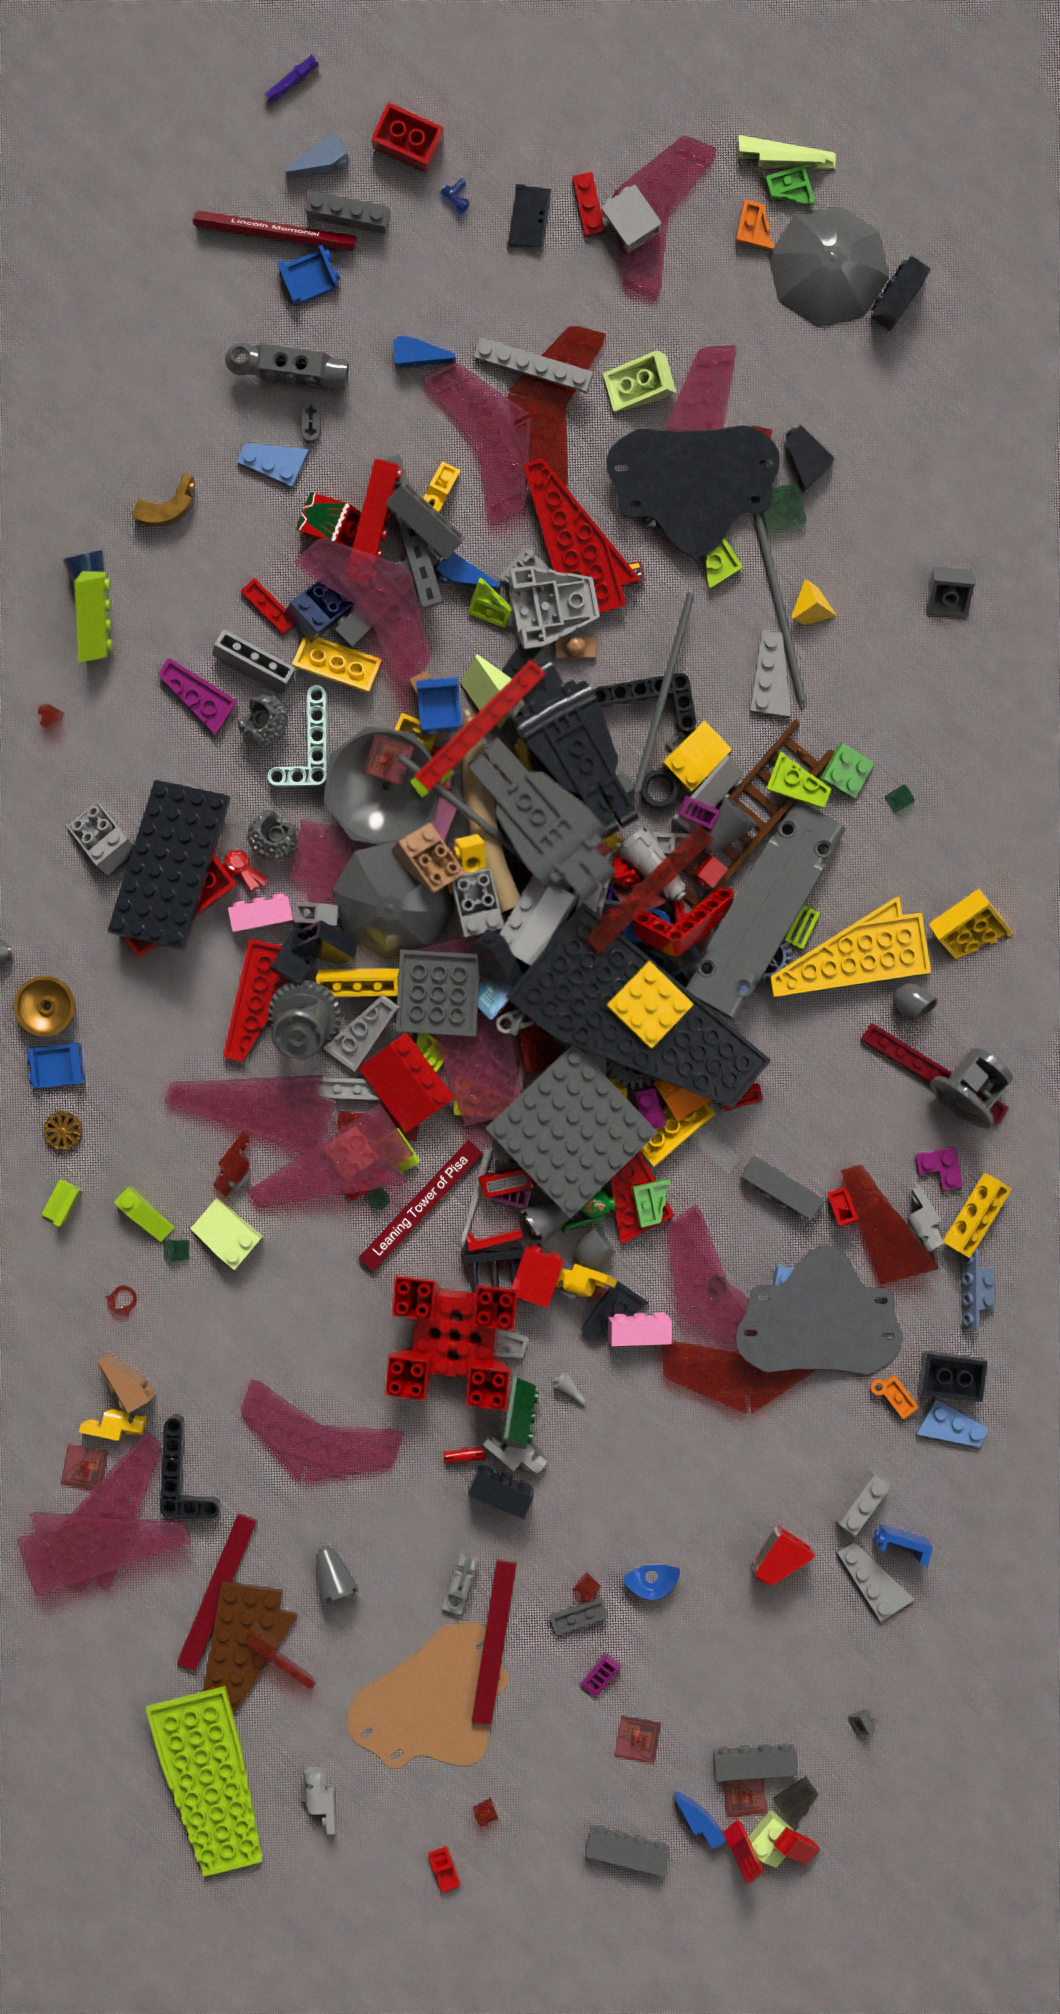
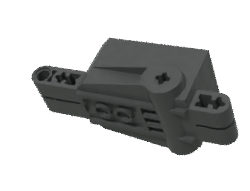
M497 737L484 748L485 752L494 761L492 764L480 752L467 766L497 799L496 815L523 862L545 887H548L553 881L566 891L573 886L581 897L586 900L599 889V886L587 874L588 871L602 885L617 873L604 858L612 851L602 839L609 831L583 803L544 773L528 772ZM500 768L509 779L506 781L497 769Z

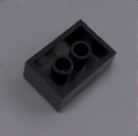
M912 255L907 261L904 259L894 277H891L884 291L880 293L871 309L874 311L871 319L891 332L925 282L931 268Z
M923 1350L918 1391L925 1395L983 1402L988 1361L979 1357Z
M483 1464V1466H477L468 1487V1496L524 1520L534 1498V1489L531 1488V1484L525 1481H520V1483L514 1481L511 1475L503 1472L500 1475L494 1472V1468Z

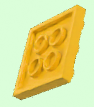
M649 961L606 1006L651 1049L691 1008L693 1003Z

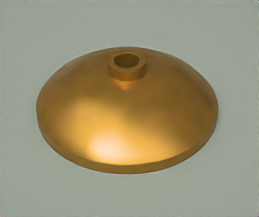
M37 976L26 981L17 991L14 999V1013L18 1023L27 1032L42 1037L53 1036L62 1032L71 1023L75 1014V999L70 988L60 979L52 976ZM47 1002L51 1005L49 1010H46L44 1007Z

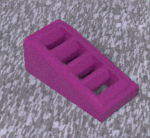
M686 796L677 815L712 830L721 811ZM689 802L692 803L688 812L684 813ZM695 805H697L693 815H691ZM701 807H702L703 809H702V811H701L699 817L697 818V815H698V813H699V811H700V809H701ZM709 810L708 813H707V815H706V817H705V819L702 820L703 817H704V815H705V813H706V811Z
M532 1189L521 1190L524 1192L522 1203L518 1202L521 1191L516 1192L514 1201L510 1200L512 1193H507L506 1199L502 1198L503 1195L489 1197L488 1199L526 1209Z
M604 1652L580 1685L597 1697L621 1669V1664ZM606 1663L612 1669L609 1671L603 1664ZM601 1669L607 1674V1676H603L601 1673L598 1672V1670ZM596 1675L603 1681L600 1683L593 1676ZM592 1681L598 1686L597 1689L590 1686L588 1682Z

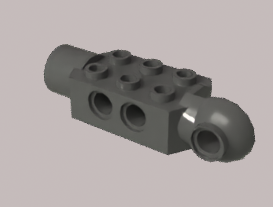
M240 342L231 345L225 355V364L228 370L238 376L252 374L256 375L257 378L266 379V382L269 383L282 381L290 386L303 384L310 389L329 387L346 390L348 383L349 361L334 359L324 352L269 344L255 346ZM238 355H246L245 360L240 362L236 360Z

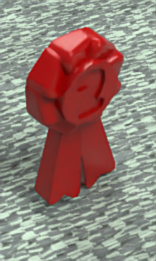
M232 850L225 856V868L232 874L241 875L249 892L253 889H258L259 884L264 887L265 882L269 881L267 876L249 866V858L243 851Z

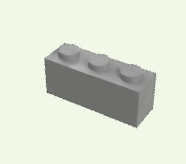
M870 1470L836 1518L839 1525L856 1536L890 1489V1484Z

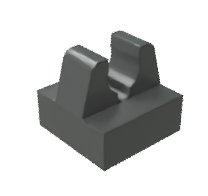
M870 1709L854 1712L849 1716L858 1735H870L875 1731L874 1726L877 1720H869Z

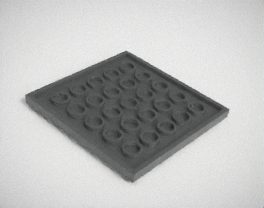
M573 1045L562 1053L485 1128L569 1218L589 1201L658 1133L578 1047Z

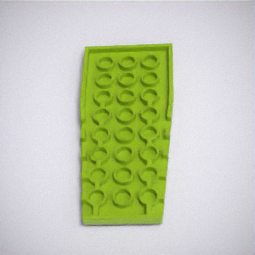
M226 1686L146 1706V1713L160 1763L168 1785L173 1791L176 1806L179 1807L182 1815L183 1825L187 1828L189 1841L193 1844L196 1852L195 1857L202 1868V1875L209 1876L262 1862V1851L242 1744Z

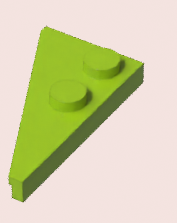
M725 538L722 539L713 551L705 555L709 589H712L743 568Z

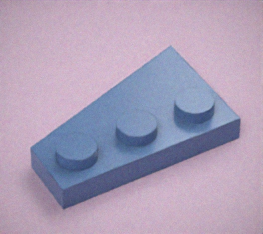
M245 443L237 463L293 488L307 458L309 449Z
M935 1398L916 1434L980 1447L989 1429Z

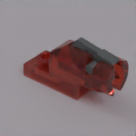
M246 1131L241 1133L218 1163L224 1170L221 1169L213 1186L225 1196L232 1195L250 1178L248 1171L251 1161L239 1152L240 1149L244 1151L250 1144L248 1139L251 1135Z

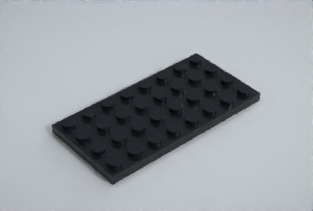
M154 780L107 930L109 934L185 951L231 801L229 795Z

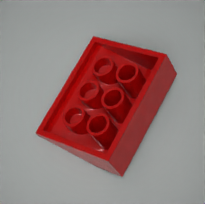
M408 1032L401 1035L358 1068L405 1133L455 1098Z

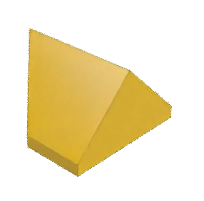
M804 580L791 618L801 625H808L838 617L820 589L810 581Z

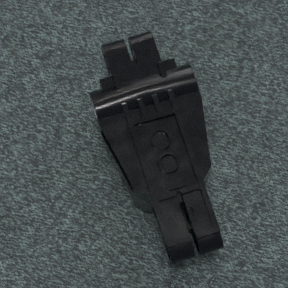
M547 659L537 665L546 675L539 681V684L537 683L522 698L525 706L519 708L512 722L522 742L543 767L549 778L573 797L579 799L609 831L602 838L604 840L620 831L618 824L624 829L638 821L639 816L615 773L619 759L601 706L593 690L585 680L576 684L574 679L564 684L551 660Z

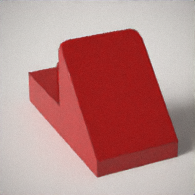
M847 1187L827 1193L839 1228L859 1221Z

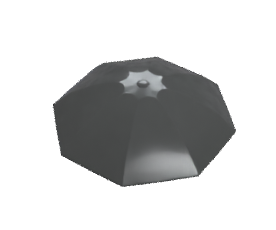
M841 206L794 216L769 254L779 302L817 326L864 317L889 278L880 232Z
M367 726L330 754L324 802L352 840L382 845L399 841L436 820L440 794L431 789L422 798L410 782L415 774L409 769H406L401 784L366 773L365 769L376 734L413 746L409 760L421 769L432 759L429 752L414 733Z
M398 841L355 851L332 889L336 905H338V913L344 933L385 958L400 955V950L419 951L430 948L454 910L448 885L432 893L402 867L391 851Z

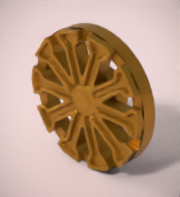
M57 1112L51 1115L44 1125L45 1139L54 1148L62 1150L72 1148L81 1139L82 1124L70 1112ZM62 1115L66 1116L64 1122L62 1120ZM54 1117H57L58 1123L53 1120ZM70 1118H73L74 1121L68 1124ZM49 1123H51L56 1128H49ZM75 1125H78V1129H77V1130H76V1129H72V1127L75 1126ZM48 1132H55L51 1136L48 1135ZM71 1133L77 1134V1138H74ZM58 1136L56 1142L53 1143V1142H52V1139H54V1138H56V1137ZM67 1138L72 1141V1144H68ZM62 1139L64 1146H60V1142Z

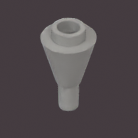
M561 1372L554 1378V1388L573 1397L580 1405L586 1401V1398L578 1391L568 1372Z

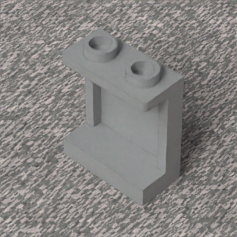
M635 184L631 187H625L618 196L607 199L601 206L602 216L608 219L624 242V248L628 254L662 232V222Z

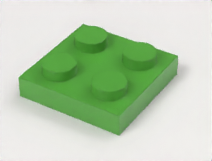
M839 743L821 779L848 796L856 798L874 762L844 743Z

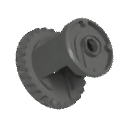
M304 980L301 985L295 982L287 983L275 992L269 1004L268 1019L270 1026L273 1028L272 1038L276 1048L287 1057L306 1059L315 1055L322 1047V1044L332 1039L341 1022V1009L336 997L330 990L316 982Z
M972 1048L948 1079L941 1076L935 1077L930 1082V1086L937 1098L957 1116L976 1127L988 1129L993 1124V1117L989 1109L1012 1082L1013 1076L1010 1069L995 1055L981 1048ZM986 1080L994 1084L989 1091L986 1088L981 1091L984 1095L982 1100L973 1093L977 1092Z

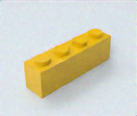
M319 969L316 976V983L326 987L335 997L398 996L399 969Z

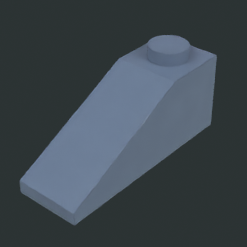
M333 133L284 168L285 174L288 179L333 172L336 169L340 170L349 161L348 152Z

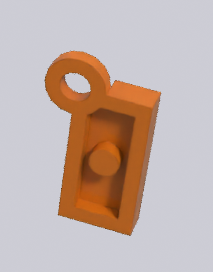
M894 1374L885 1381L875 1379L871 1382V1391L875 1395L884 1394L902 1419H905L919 1408ZM878 1383L882 1384V1389L879 1391L875 1390V1385Z

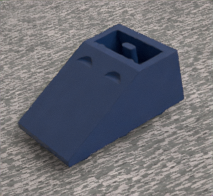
M331 571L293 599L284 614L312 643L359 602V599Z

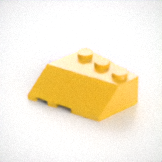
M977 889L929 923L938 940L955 959L977 951L981 945L988 942L990 945L996 943L997 938L1004 935L1007 937L1014 935L980 889Z

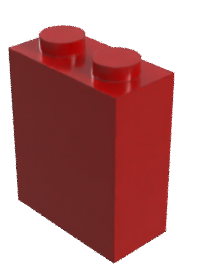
M531 1244L530 1247L526 1246L511 1289L518 1290V1298L548 1308L564 1264V1259L558 1253L550 1251V1254L542 1252L543 1248Z

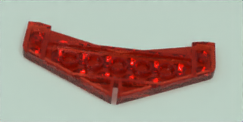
M576 325L569 326L541 356L588 370L603 346L606 333ZM523 374L509 389V392L527 396V398L508 394L525 463L543 458L567 487L566 407L576 390Z
M672 1340V1344H661L664 1374L668 1380L747 1414L746 1395H749L750 1411L753 1414L817 1370L790 1369L765 1372L747 1362L737 1352Z

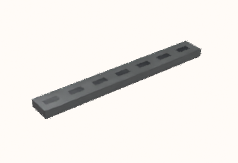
M400 454L384 459L385 461L401 465L400 469L403 470L401 480L396 482L395 489L397 490L404 481L409 484ZM396 515L424 610L443 604L427 544L420 540L418 533L414 529L407 528L403 523V519Z

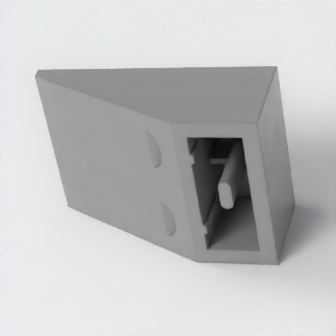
M98 800L67 826L95 865L106 875H109L131 856L134 843Z
M491 868L465 873L451 882L461 937L484 933L487 929L493 931L504 928Z

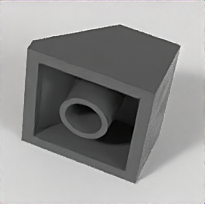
M933 566L929 582L927 614L967 618L975 587L974 571Z

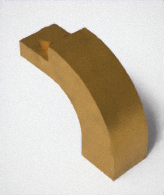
M184 472L176 494L165 503L155 504L139 498L131 517L136 522L153 527L167 526L179 521L190 511L195 502L189 496V494L194 492L196 483H194L195 479L192 475Z

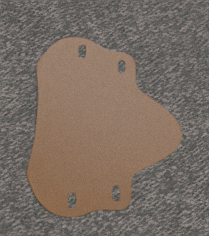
M469 1622L446 1625L421 1649L388 1674L361 1688L351 1704L347 1717V1728L353 1740L361 1747L374 1752L391 1769L401 1768L419 1755L459 1766L472 1765L479 1762L488 1746L489 1724L472 1722V1713L482 1650L477 1651L476 1646L484 1641L486 1628L477 1623ZM502 1664L499 1674L501 1680L498 1682L496 1695L503 1691L509 1683L508 1673ZM367 1728L373 1729L369 1736L366 1738L361 1737V1733ZM401 1749L403 1754L396 1760H392L391 1755Z

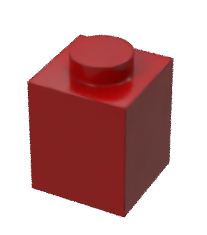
M707 855L693 874L698 877L696 881L704 888L706 886L713 888L728 868L715 857Z

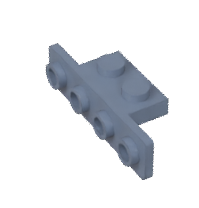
M979 1249L974 1251L971 1258L962 1254L963 1328L970 1330L980 1329L979 1310L995 1309L994 1268H979Z

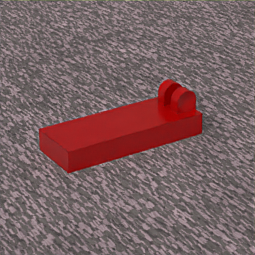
M521 1228L480 1239H475L474 1234L469 1233L466 1239L469 1251L520 1239L523 1238Z

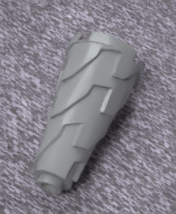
M647 826L644 827V830L641 828L623 843L624 850H621L620 847L617 849V855L621 859L623 858L631 868L642 875L650 884L653 883L668 900H676L678 902L686 895L684 892L686 890L685 884L674 871L670 861ZM667 867L672 869L664 879L660 876Z

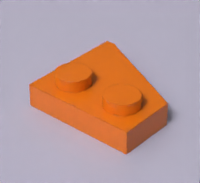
M745 199L742 204L735 241L772 251L774 249V242L771 241L769 233L770 226L766 219L765 205Z

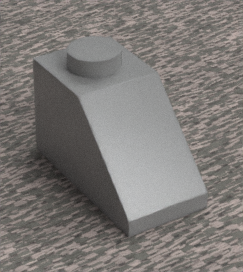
M296 902L294 922L314 924L322 920L331 926H336L338 905Z

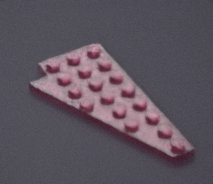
M44 1512L30 1513L35 1532L16 1539L36 1597L192 1542L185 1522Z

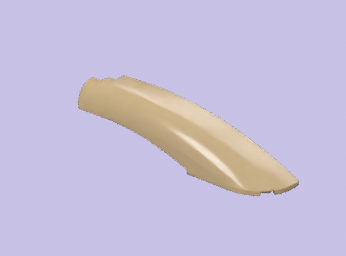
M469 710L464 711L463 727L472 719ZM480 740L461 759L464 802L471 810L498 830L495 797L467 766L480 752L491 763L488 754L484 750V744ZM467 817L471 836L478 834L485 842L487 868H491L501 913L510 911L515 908L520 896L507 867L501 843Z

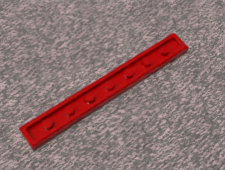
M530 660L414 778L429 792L546 674Z

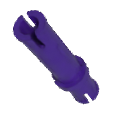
M312 54L299 66L295 65L293 71L264 93L271 104H274L276 100L299 81H304L306 76L319 66L318 61H315L316 59Z

